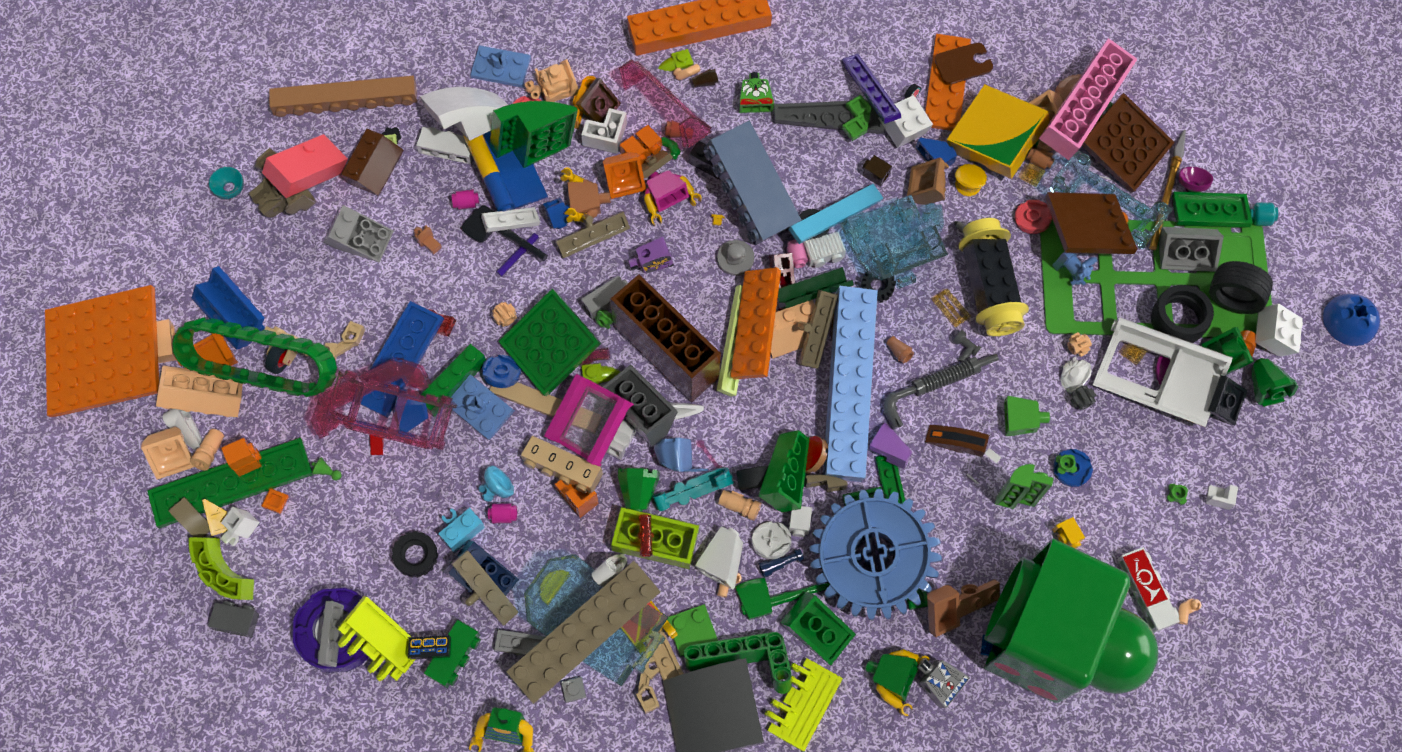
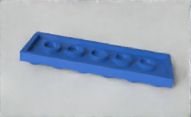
M410 301L355 394L353 401L388 418L395 406L399 389L402 387L405 389L444 318Z

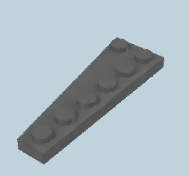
M866 100L871 106L867 133L883 134L884 127L878 119L879 115L869 101ZM849 101L774 104V118L777 124L843 130L842 125L855 117L846 107V103Z

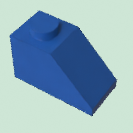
M922 137L917 141L916 148L927 162L941 158L949 166L955 163L956 151L947 142Z

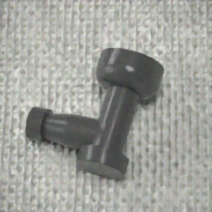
M963 330L952 341L957 345L961 343L966 347L965 351L958 358L960 362L965 361L971 354L975 356L982 348L968 340Z

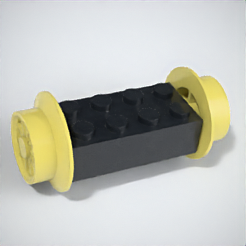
M983 218L970 222L963 228L964 238L959 242L958 246L965 256L978 312L975 318L976 322L980 325H985L986 333L989 336H1005L1015 333L1025 326L1023 316L1027 314L1029 307L1021 302L1007 245L1011 234L1007 229L1001 228L1000 221L995 218Z

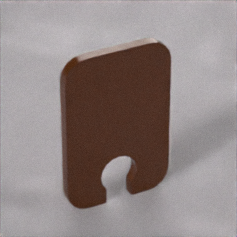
M973 43L937 54L935 57V64L946 84H954L990 73L993 69L991 59L985 60L983 63H977L974 60L975 55L987 53L982 43Z

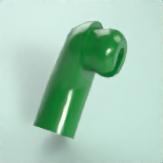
M662 137V146L668 148L673 157L672 159L676 160L681 153L678 144L671 139Z

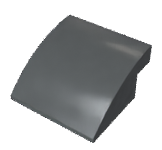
M746 658L702 668L663 681L677 752H740L742 748L764 743Z

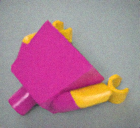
M665 171L661 174L658 172L652 173L647 181L648 188L645 190L644 195L647 210L652 215L651 224L655 226L653 221L655 218H658L662 224V217L656 213L657 210L661 212L688 198L689 195L692 206H696L694 198H697L699 202L702 200L699 193H694L695 189L685 176L673 174L671 171Z

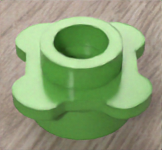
M606 310L598 311V315L595 316L597 324L610 329V324L613 323L612 314Z
M1059 455L1056 457L1055 461L1059 467L1057 469L1058 473H1075L1077 471L1073 455Z
M1175 484L1168 486L1170 491L1167 500L1184 505L1187 502V487Z

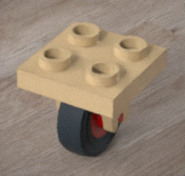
M266 326L264 329L276 332L277 335L282 333L290 335L276 326L273 329ZM269 346L266 353L265 367L269 372L279 374L287 365L290 366L298 352Z

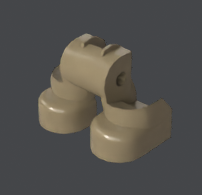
M271 148L266 150L257 158L255 168L262 172L266 158L277 154V152ZM266 177L257 187L249 192L252 201L255 204H259L258 210L270 218L284 210L291 215L296 214L299 210L307 211L316 204L314 196L308 189L285 198Z

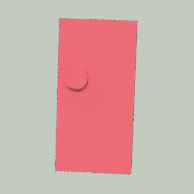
M323 134L267 157L262 174L285 198H288L340 175L345 168L348 158Z

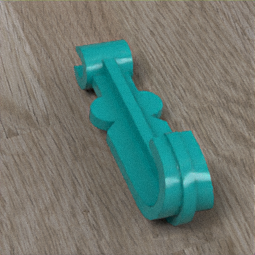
M727 467L717 468L689 479L685 484L677 482L673 487L674 490L667 493L660 492L652 497L657 510L661 512L670 508V505L679 502L681 505H686L690 500L689 497L696 499L733 484V476Z

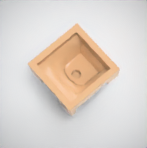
M567 59L560 62L559 65L554 64L540 71L537 68L535 69V77L545 101L555 102L578 94L576 79Z
M172 427L148 435L142 442L141 449L157 480L194 468L190 463L192 455L179 428Z

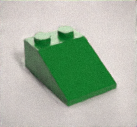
M808 592L801 596L780 622L792 635L830 666L856 635L816 595Z

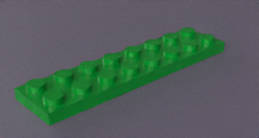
M298 438L260 451L262 459L259 461L262 467L240 477L226 463L147 490L156 527L160 529L178 522L169 510L184 497L187 498L199 513L203 514L205 513L202 503L203 499L218 507H223L269 491V489L312 476V468L303 439Z

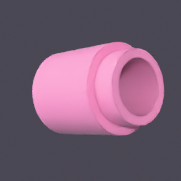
M796 239L789 241L786 249L788 253H792L793 267H804L808 262L804 243L799 244Z

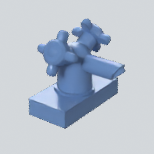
M1063 252L1052 266L1056 271L1065 266L1073 278L1071 285H1085L1084 278L1086 277L1087 280L1091 279V270H1093L1091 265L1098 261L1097 258L1090 257L1081 263L1077 258L1078 253Z

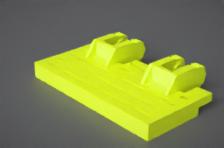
M367 596L362 597L337 628L343 634L338 641V645L341 648L354 635L357 636L347 649V653L350 656L354 655L362 644L366 642L360 650L372 660L367 668L369 673H374L384 660L386 661L376 676V679L379 681L385 679L393 668L394 670L390 676L397 681L416 660L408 658L409 637L411 636Z
M806 658L803 667L792 663L790 666L793 671L807 677L803 683L792 676V684L800 688V691L792 687L783 703L775 699L771 701L775 708L787 713L785 719L767 710L764 714L781 725L778 727L771 723L767 731L802 752L805 751L843 679Z

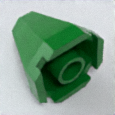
M1260 358L1254 362L1251 371L1254 395L1259 405L1262 404L1263 407L1282 403L1285 401V396L1288 395L1289 398L1294 396L1298 385L1292 377L1268 358Z
M618 468V480L627 509L639 512L648 509L659 481L660 471H648V469Z

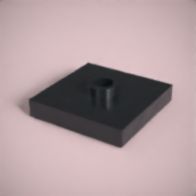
M1220 375L1208 412L1227 424L1235 426L1247 390L1227 376Z

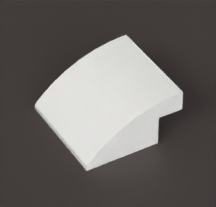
M471 87L444 88L420 96L425 109L443 129L455 125L469 141L491 131L493 110L508 105L493 92Z

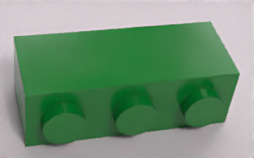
M459 620L456 621L448 634L451 636L450 657L433 658L424 672L428 678L447 689L450 685L453 686L459 677L457 674L459 669L467 665L470 659L468 656L472 649L475 650L481 641L478 631Z

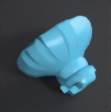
M490 466L485 470L484 480L486 484L479 486L480 492H486L483 495L485 501L491 502L495 495L501 498H508L514 494V486L502 470L496 466Z

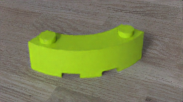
M189 537L191 561L195 563L199 572L198 576L207 587H211L219 595L227 598L253 600L254 579L241 577L228 567L221 553L219 538Z

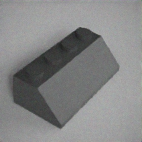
M631 364L603 386L634 404L628 409L624 418L652 447L668 434L678 411Z

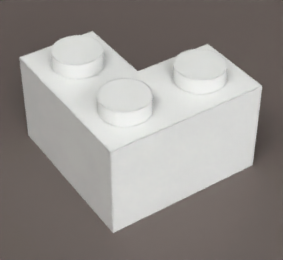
M609 108L604 123L586 119L581 134L583 146L618 154L627 125V113Z

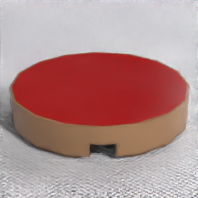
M817 435L809 438L806 474L819 470L827 457L825 451L826 448L828 449V444L826 440Z

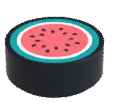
M912 84L905 92V99L913 95L917 97L921 87L917 84Z

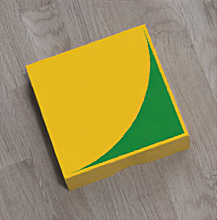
M984 84L947 138V143L955 149L957 155L970 161L978 162L988 169L1012 179L1025 160L1030 148L1038 141L1048 126L1049 113L1047 110Z

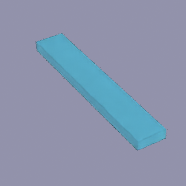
M871 184L792 225L789 231L796 241L801 244L883 200V196L875 185Z

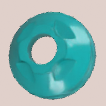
M233 167L220 168L209 179V187L212 193L221 199H230L237 196L244 186L241 173ZM227 183H233L234 189L225 191L224 186Z

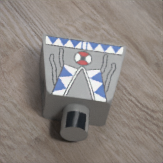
M924 658L917 666L924 673L919 684L939 708H947L970 679L966 674L943 660H936L931 664Z

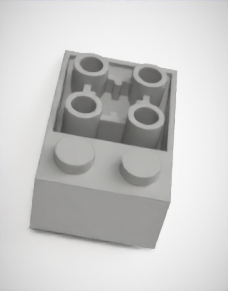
M343 205L338 210L323 243L335 249L380 263L394 230Z

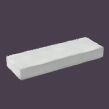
M535 207L482 213L481 216L486 232L539 226L540 224Z

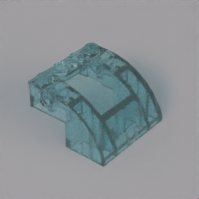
M912 195L895 200L892 204L874 211L850 216L843 222H840L846 240L861 266L871 276L879 280H884L948 255L934 220L923 223Z

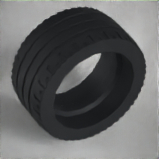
M1229 261L1219 265L1210 284L1209 294L1216 304L1228 311L1240 314H1256L1265 308L1272 291L1273 280L1265 270L1247 262Z
M1189 285L1170 287L1160 295L1151 312L1153 329L1194 343L1209 329L1214 316L1213 305L1208 296L1196 287ZM1169 303L1187 305L1194 310L1198 317L1199 325L1194 328H1184L1176 325L1166 314L1165 306Z

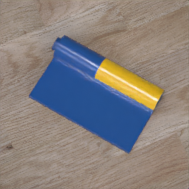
M491 131L470 141L464 135V139L497 211L513 210L548 197L533 164L523 168L513 151L499 158L495 157L489 147Z

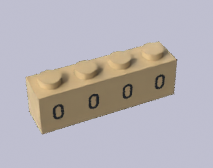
M535 436L530 438L521 454L524 465L531 469L536 467L548 477L554 476L559 478L558 480H562L565 485L572 484L582 493H592L603 475L601 467L592 465L586 460Z

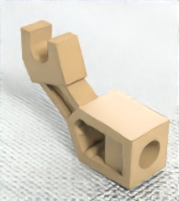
M350 321L342 334V342L338 344L325 343L324 346L330 349L336 360L341 354L359 345L365 328L363 325ZM350 334L355 336L353 339L349 340Z
M653 657L644 660L640 666L641 676L638 693L636 694L645 714L660 707L653 688L649 686L650 680L660 672L659 668L654 670L649 668V665L655 662ZM645 690H649V694L653 698L643 702L642 694L645 693Z

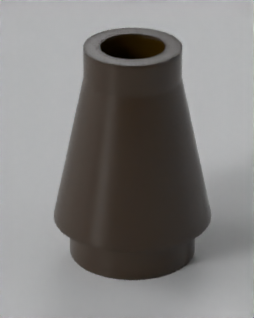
M708 69L692 77L695 88L715 86L716 83H719L715 69Z

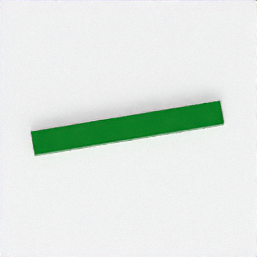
M885 456L876 457L875 460L884 498L888 499L893 492H898V503L903 504L905 496L898 466L887 462V457ZM920 589L916 591L921 600L919 606L907 599L909 610L928 607L927 593Z

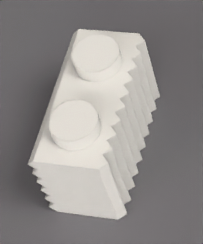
M833 232L832 234H826L820 238H812L803 242L809 267L815 266L819 268L824 266L826 262L832 261L837 263L845 257L846 250L839 232Z

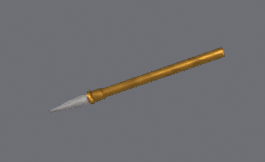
M1185 129L1174 148L1173 157L1171 158L1170 172L1149 246L1151 250L1157 249L1177 171L1184 156Z

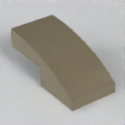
M807 475L805 477L806 488L825 485L827 492L846 490L848 486L846 480L834 476Z
M184 497L169 510L173 517L193 537L203 538L210 532L207 519L197 511L187 498Z

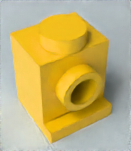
M1074 517L1057 524L1052 529L1054 533L1058 532L1057 536L1060 542L1075 549L1080 547V542L1085 539Z

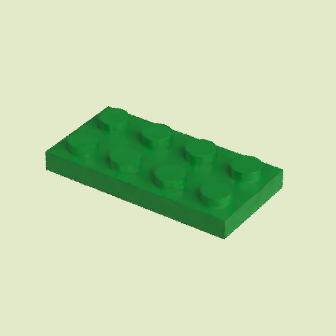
M1173 192L1172 200L1177 225L1251 227L1253 223L1247 194Z

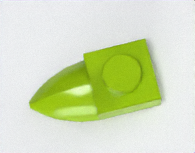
M685 49L671 53V57L664 60L658 69L674 71L676 68H688L694 65L689 50Z
M601 363L582 365L583 377L597 384L610 381L620 373L619 370L613 367L601 366Z

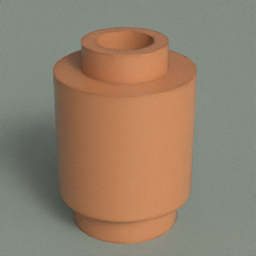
M1033 146L1026 158L1030 161L1029 163L1043 170H1046L1047 167L1051 168L1055 161L1053 153L1039 146L1037 148Z

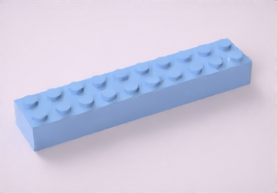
M839 286L836 291L838 299L834 310L825 433L828 449L826 448L825 451L827 457L823 464L822 475L834 476L846 481L862 482L866 478L878 290Z

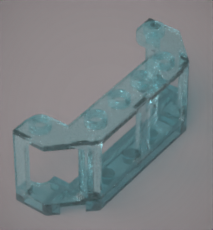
M1078 150L1053 179L1050 186L1051 192L1076 193L1080 186L1085 183L1101 194H1115L1121 207L1142 220L1140 225L1131 234L1138 248H1145L1158 228L1168 219L1173 208L1164 202H1155L1152 208H1149L1146 204L1136 200L1114 184L1107 182L1098 174L1089 170L1091 166L1089 156ZM1073 164L1078 173V179L1071 187H1068L1065 184L1066 178L1062 177V175ZM1159 221L1151 232L1147 229L1142 232L1149 222Z

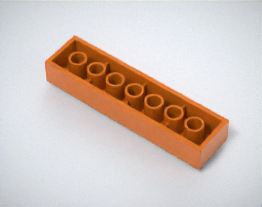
M697 0L627 16V26L636 56L769 27L772 21V13L767 0Z

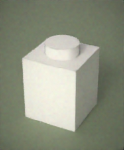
M801 506V509L791 511L789 531L793 533V536L804 537V535L809 534L812 507Z

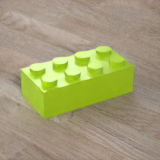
M621 507L611 548L614 552L690 570L698 538L699 525Z

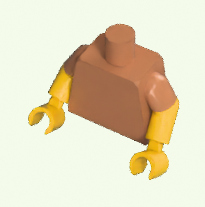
M568 167L561 170L564 173L560 177L561 180L567 181L569 179L570 208L564 213L569 215L566 219L567 222L577 221L584 223L582 219L584 214H588L594 219L598 214H601L600 204L611 203L610 193H598V185L573 174L572 170Z

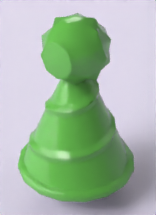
M323 457L319 458L317 463L312 462L311 464L314 466L313 475H330L336 481L342 477L341 471H333L326 461L323 460Z

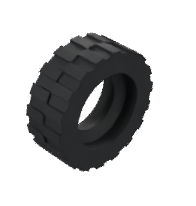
M413 531L412 533H405L404 536L399 537V540L394 543V548H392L393 563L405 576L418 578L426 575L430 570H433L434 565L437 563V547L433 540L422 532ZM413 545H419L425 551L423 561L418 564H410L405 558L407 549Z

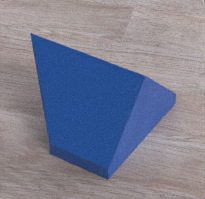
M403 387L400 388L395 409L400 432L405 434L429 417L426 402Z

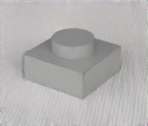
M582 677L561 682L566 703L586 698Z

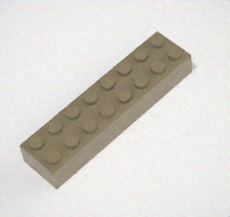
M633 561L506 672L534 704L661 591L638 564Z

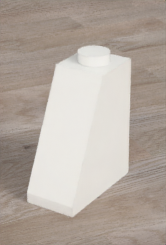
M721 526L695 565L701 574L732 590L736 585L743 547L739 533L733 528L726 529Z

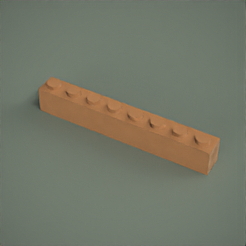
M413 75L269 88L270 109L273 115L284 117L287 114L303 115L307 112L319 114L329 110L339 112L341 109L357 110L362 107L374 109L377 106L393 107L395 104L411 105L417 103V86Z

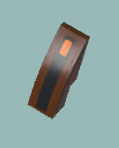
M929 425L925 443L958 453L966 452L983 457L990 435L951 426Z

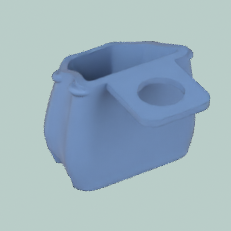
M661 439L654 445V451L659 464L679 472L708 471V469H692L691 439Z

